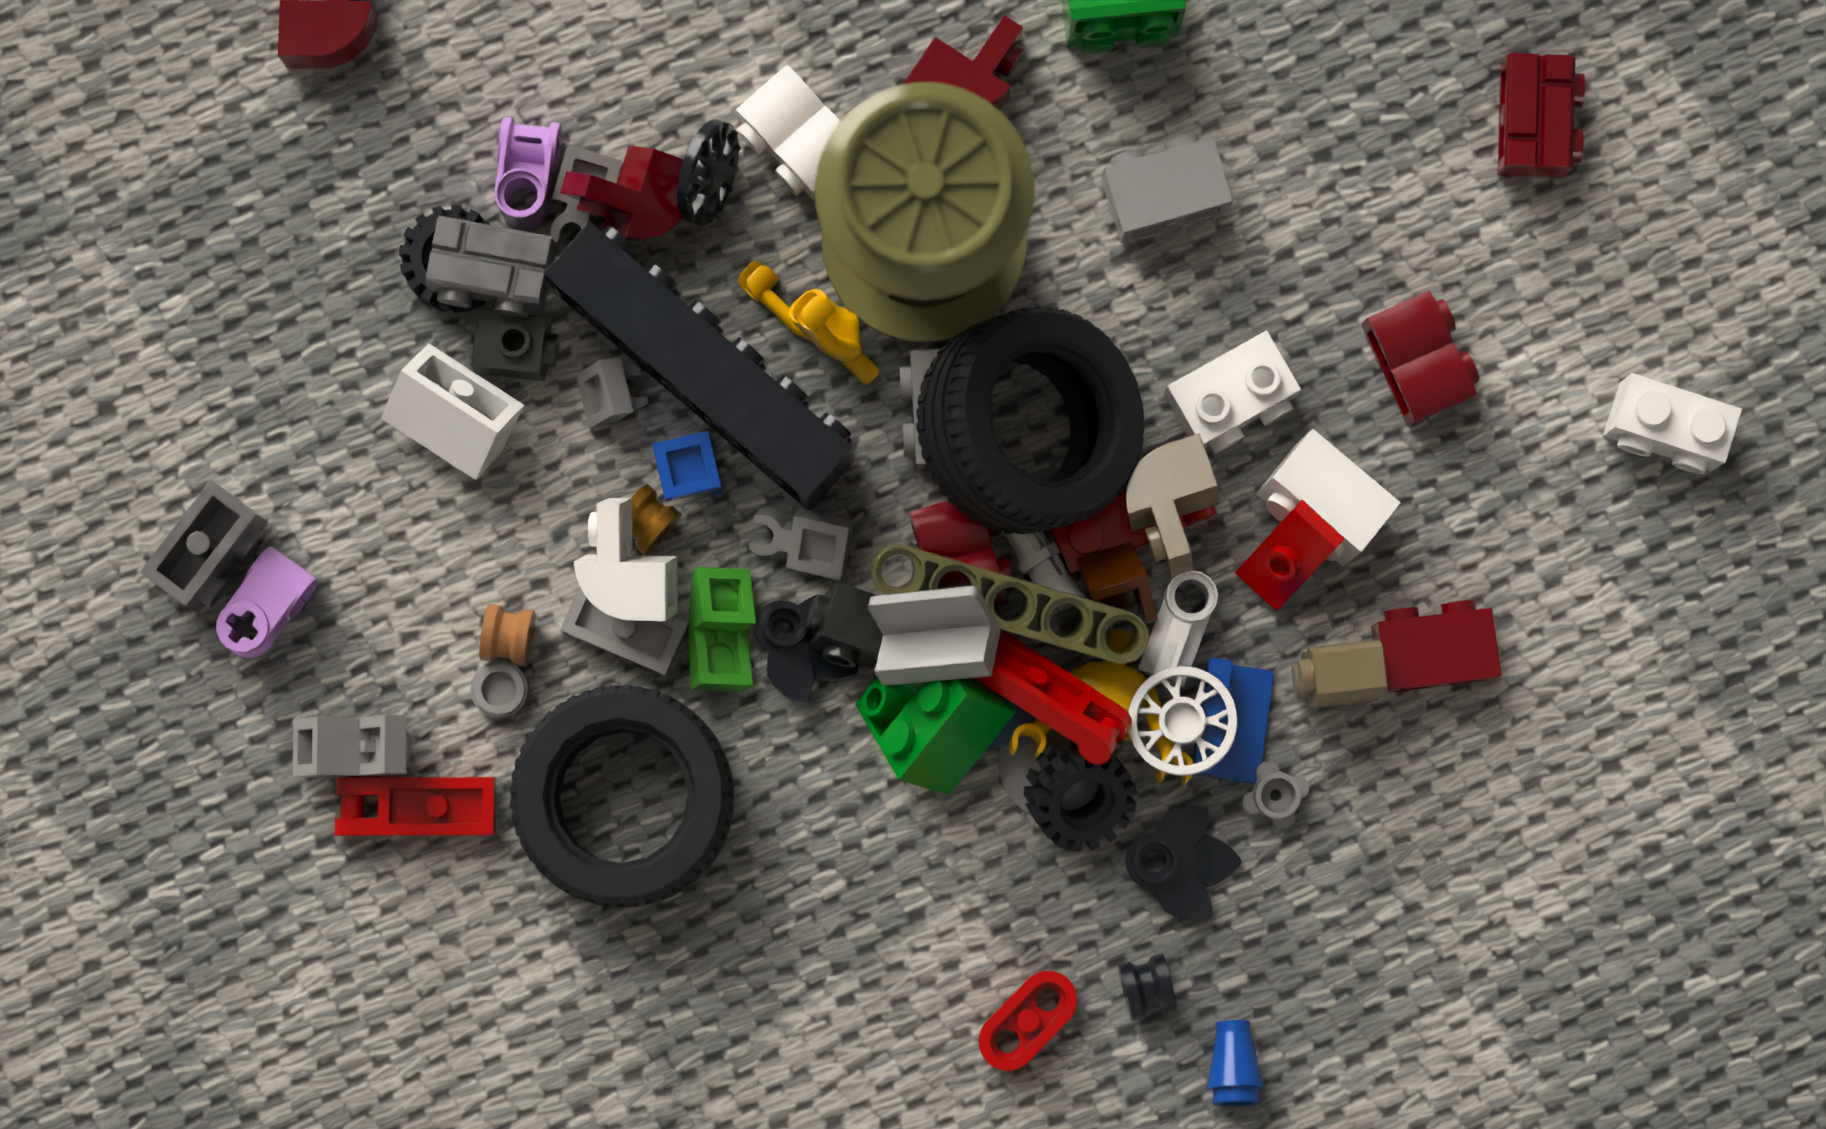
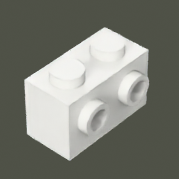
M1266 330L1167 386L1164 395L1188 437L1200 433L1204 447L1211 446L1216 454L1245 437L1240 428L1258 418L1261 419L1264 426H1267L1293 411L1294 408L1290 401L1296 398L1301 388Z
M428 344L400 371L381 419L476 480L504 450L524 404L436 347Z
M1631 373L1619 383L1603 436L1618 441L1617 447L1626 452L1640 456H1650L1651 452L1672 458V465L1681 470L1705 474L1706 470L1713 471L1726 462L1742 408Z
M1314 429L1310 430L1291 449L1256 493L1266 502V508L1271 515L1281 522L1303 499L1345 538L1327 558L1329 561H1336L1342 567L1365 549L1401 503Z

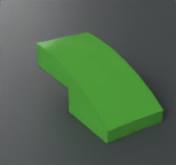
M697 567L693 571L689 606L691 691L744 692L753 685L747 630L756 624L750 569Z

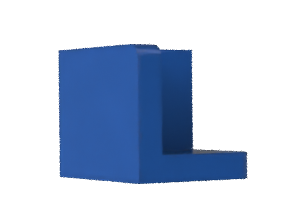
M709 431L652 444L666 502L707 492H712L713 496L724 494Z

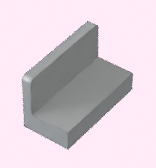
M968 586L872 596L870 598L868 610L883 634L875 673L883 686L992 675L1001 629L977 587Z

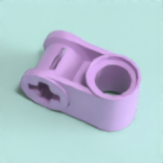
M504 117L502 120L498 144V171L494 190L495 201L505 222L514 229L520 231L533 230L541 226L548 218L551 208L554 177L560 160L562 144L561 123L552 122L549 127L516 124L514 118ZM528 189L537 194L536 202L526 210L517 211L508 206L510 197L519 190Z
M269 546L252 564L241 586L220 612L216 621V632L219 640L227 649L242 658H256L263 655L271 648L288 622L305 605L304 601L307 602L316 589L318 578L274 547ZM256 617L252 623L253 627L258 631L256 637L253 640L242 637L237 642L240 635L234 629L235 624L239 620L249 623Z

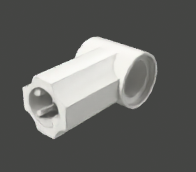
M1191 570L1179 574L1171 580L1164 591L1163 600L1157 614L1158 621L1154 622L1149 635L1148 646L1142 654L1137 668L1138 671L1151 677L1167 668L1179 666L1192 667L1211 613L1217 605V588L1209 576L1201 571ZM1192 584L1200 588L1205 597L1203 610L1193 614L1181 610L1176 604L1174 597L1175 590L1179 586ZM1177 677L1168 679V683L1176 686ZM1183 677L1181 688H1184L1188 677Z

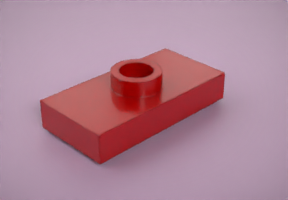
M1302 499L1238 568L1235 574L1274 610L1278 611L1345 538Z

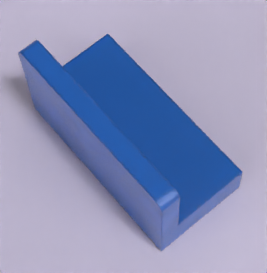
M1210 657L1206 661L1205 671L1216 677L1229 691L1237 711V732L1234 742L1225 757L1212 768L1195 775L1255 784L1257 780L1255 771L1258 765L1262 763L1274 674L1270 670L1233 665L1231 660ZM1206 683L1204 693H1208L1214 688ZM1219 694L1200 705L1206 717L1216 715L1227 709ZM1228 716L1221 718L1219 722L1228 725ZM1206 725L1201 738L1212 745L1220 747L1227 731L1215 726ZM1196 742L1194 743L1192 757L1194 764L1203 761ZM1206 749V757H1210L1214 751Z

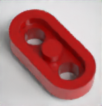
M1048 970L1037 972L1026 979L983 1024L978 1038L979 1049L983 1058L994 1068L1004 1071L1016 1070L1026 1065L1073 1016L1077 1007V993L1072 982L1063 974ZM1044 988H1051L1058 994L1059 1001L1053 1010L1044 1011L1037 1005V995ZM1003 1030H1012L1018 1036V1046L1011 1052H1003L996 1045L997 1035Z

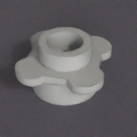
M1263 762L1256 768L1257 780L1252 790L1243 795V808L1251 815L1260 813L1272 819L1274 826L1278 828L1290 827L1295 822L1294 812L1299 807L1301 798L1307 796L1309 792V784L1301 775L1290 776L1279 771L1278 765L1274 762ZM1274 789L1279 790L1281 793V797L1276 801L1270 797V793Z

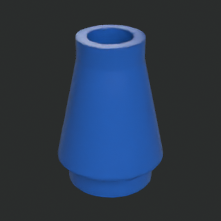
M1227 1020L1216 1022V1038L1207 1091L1213 1092V1105L1240 1107L1259 1104V1091L1265 1089L1251 1036L1250 1021Z

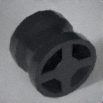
M1164 954L1151 956L1146 964L1137 966L1131 962L1118 964L1121 985L1131 1020L1143 1018L1147 1010L1160 1008L1165 1012L1177 1009L1174 989Z

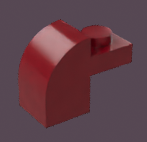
M280 0L278 57L286 68L328 69L348 63L356 58L370 43L376 30L378 14L372 3L365 1Z
M1004 15L973 61L937 37H934L903 84L934 82L952 85L978 95L999 110L1010 98L1011 86L997 76L1001 73L1008 78L1023 57L1026 49L1019 45L1022 41L1023 27Z
M628 146L617 184L591 174L566 171L560 193L579 200L578 211L606 219L603 230L610 225L624 237L638 239L653 238L666 233L682 219L677 205V186L683 159L654 148Z

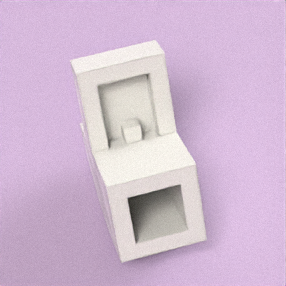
M608 498L597 503L596 512L590 513L588 521L589 544L591 547H597V554H587L574 561L575 574L581 590L596 608L609 616L633 621H667L678 613L677 556L632 555V498Z

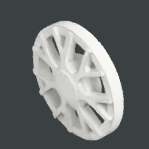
M1179 666L1157 672L1139 687L1129 707V714L1132 719L1129 734L1133 745L1148 764L1167 774L1189 776L1207 771L1225 757L1236 736L1237 711L1229 691L1216 677L1198 668ZM1177 677L1176 686L1172 687L1167 680ZM1183 677L1201 680L1195 700L1188 697H1180ZM1161 682L1174 698L1168 701L1163 708H1160L1148 695L1149 691ZM1206 683L1214 688L1208 693H1204ZM1219 694L1227 709L1216 715L1206 717L1200 705ZM1144 699L1150 704L1149 708H1140ZM1138 714L1159 715L1161 729L1138 732ZM1228 716V725L1220 723L1219 720ZM1206 725L1215 726L1227 731L1220 747L1212 745L1201 738ZM1163 736L1175 744L1164 762L1149 752ZM1150 737L1151 740L1144 746L1140 738ZM1196 742L1203 761L1184 766L1181 747L1182 745ZM1206 749L1214 751V753L1208 758L1206 757L1205 753ZM1174 757H1177L1179 766L1169 763Z

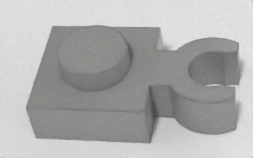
M567 144L551 197L553 201L566 204L564 213L557 216L549 228V236L553 237L555 243L558 241L560 230L564 225L574 224L581 231L589 222V214L577 210L579 200L560 193L566 171L591 174L616 183L622 160Z
M769 507L760 508L754 515L753 522L768 526L773 532V538L756 535L749 545V550L753 553L769 556L777 551H783L788 553L786 568L839 581L846 574L854 520L799 508L794 514L793 522L788 521L784 514L777 509Z

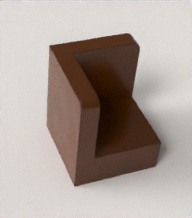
M1132 542L1077 558L1088 599L1119 608L1137 603L1147 624L1158 621L1148 577Z

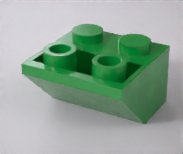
M1061 0L1067 47L1080 46V52L1085 54L1110 51L1114 48L1113 42L1136 40V46L1140 48L1166 45L1170 42V36H1178L1186 10L1185 0Z
M877 676L855 704L898 780L945 795H949L1016 713L1015 708L1008 699L993 692L988 686L974 677L883 686Z

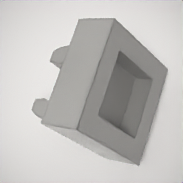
M621 357L601 359L576 374L589 429L611 425L649 403L647 396L632 397L629 394L626 381L642 374L640 367L630 365L623 368Z

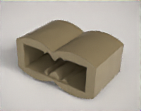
M1380 640L1309 647L1307 652L1301 653V658L1297 664L1292 665V683L1295 698H1305L1307 708L1311 709L1372 702L1385 697L1388 686L1383 647Z

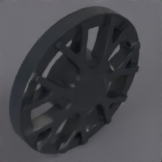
M718 119L708 121L699 129L687 149L680 169L677 186L678 210L686 222L698 226L712 222L716 215L722 212L729 193L733 191L732 185L735 175L739 171L737 165L741 146L738 141V132L728 122Z

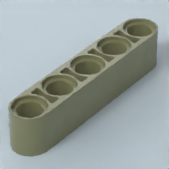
M892 543L883 546L874 554L870 563L872 581L886 595L937 590L938 582L944 574L950 571L962 572L967 578L968 586H974L979 589L1000 629L1115 663L1135 661L1144 653L1148 646L1149 633L1146 624L1139 616L1119 607L904 544ZM896 554L907 556L913 566V574L910 580L899 587L886 584L881 574L885 560ZM1004 588H1017L1022 593L1024 600L1020 613L1010 619L998 617L993 607L997 593ZM1064 603L1072 604L1077 609L1079 616L1076 628L1065 635L1055 634L1049 624L1053 609ZM1118 620H1127L1133 629V640L1127 648L1120 651H1111L1105 641V632L1108 626Z

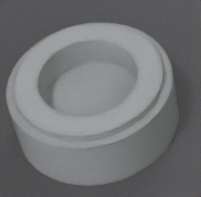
M492 661L483 665L475 673L471 682V697L475 706L487 716L497 719L509 718L519 713L526 705L529 697V683L523 671L514 664L507 661Z

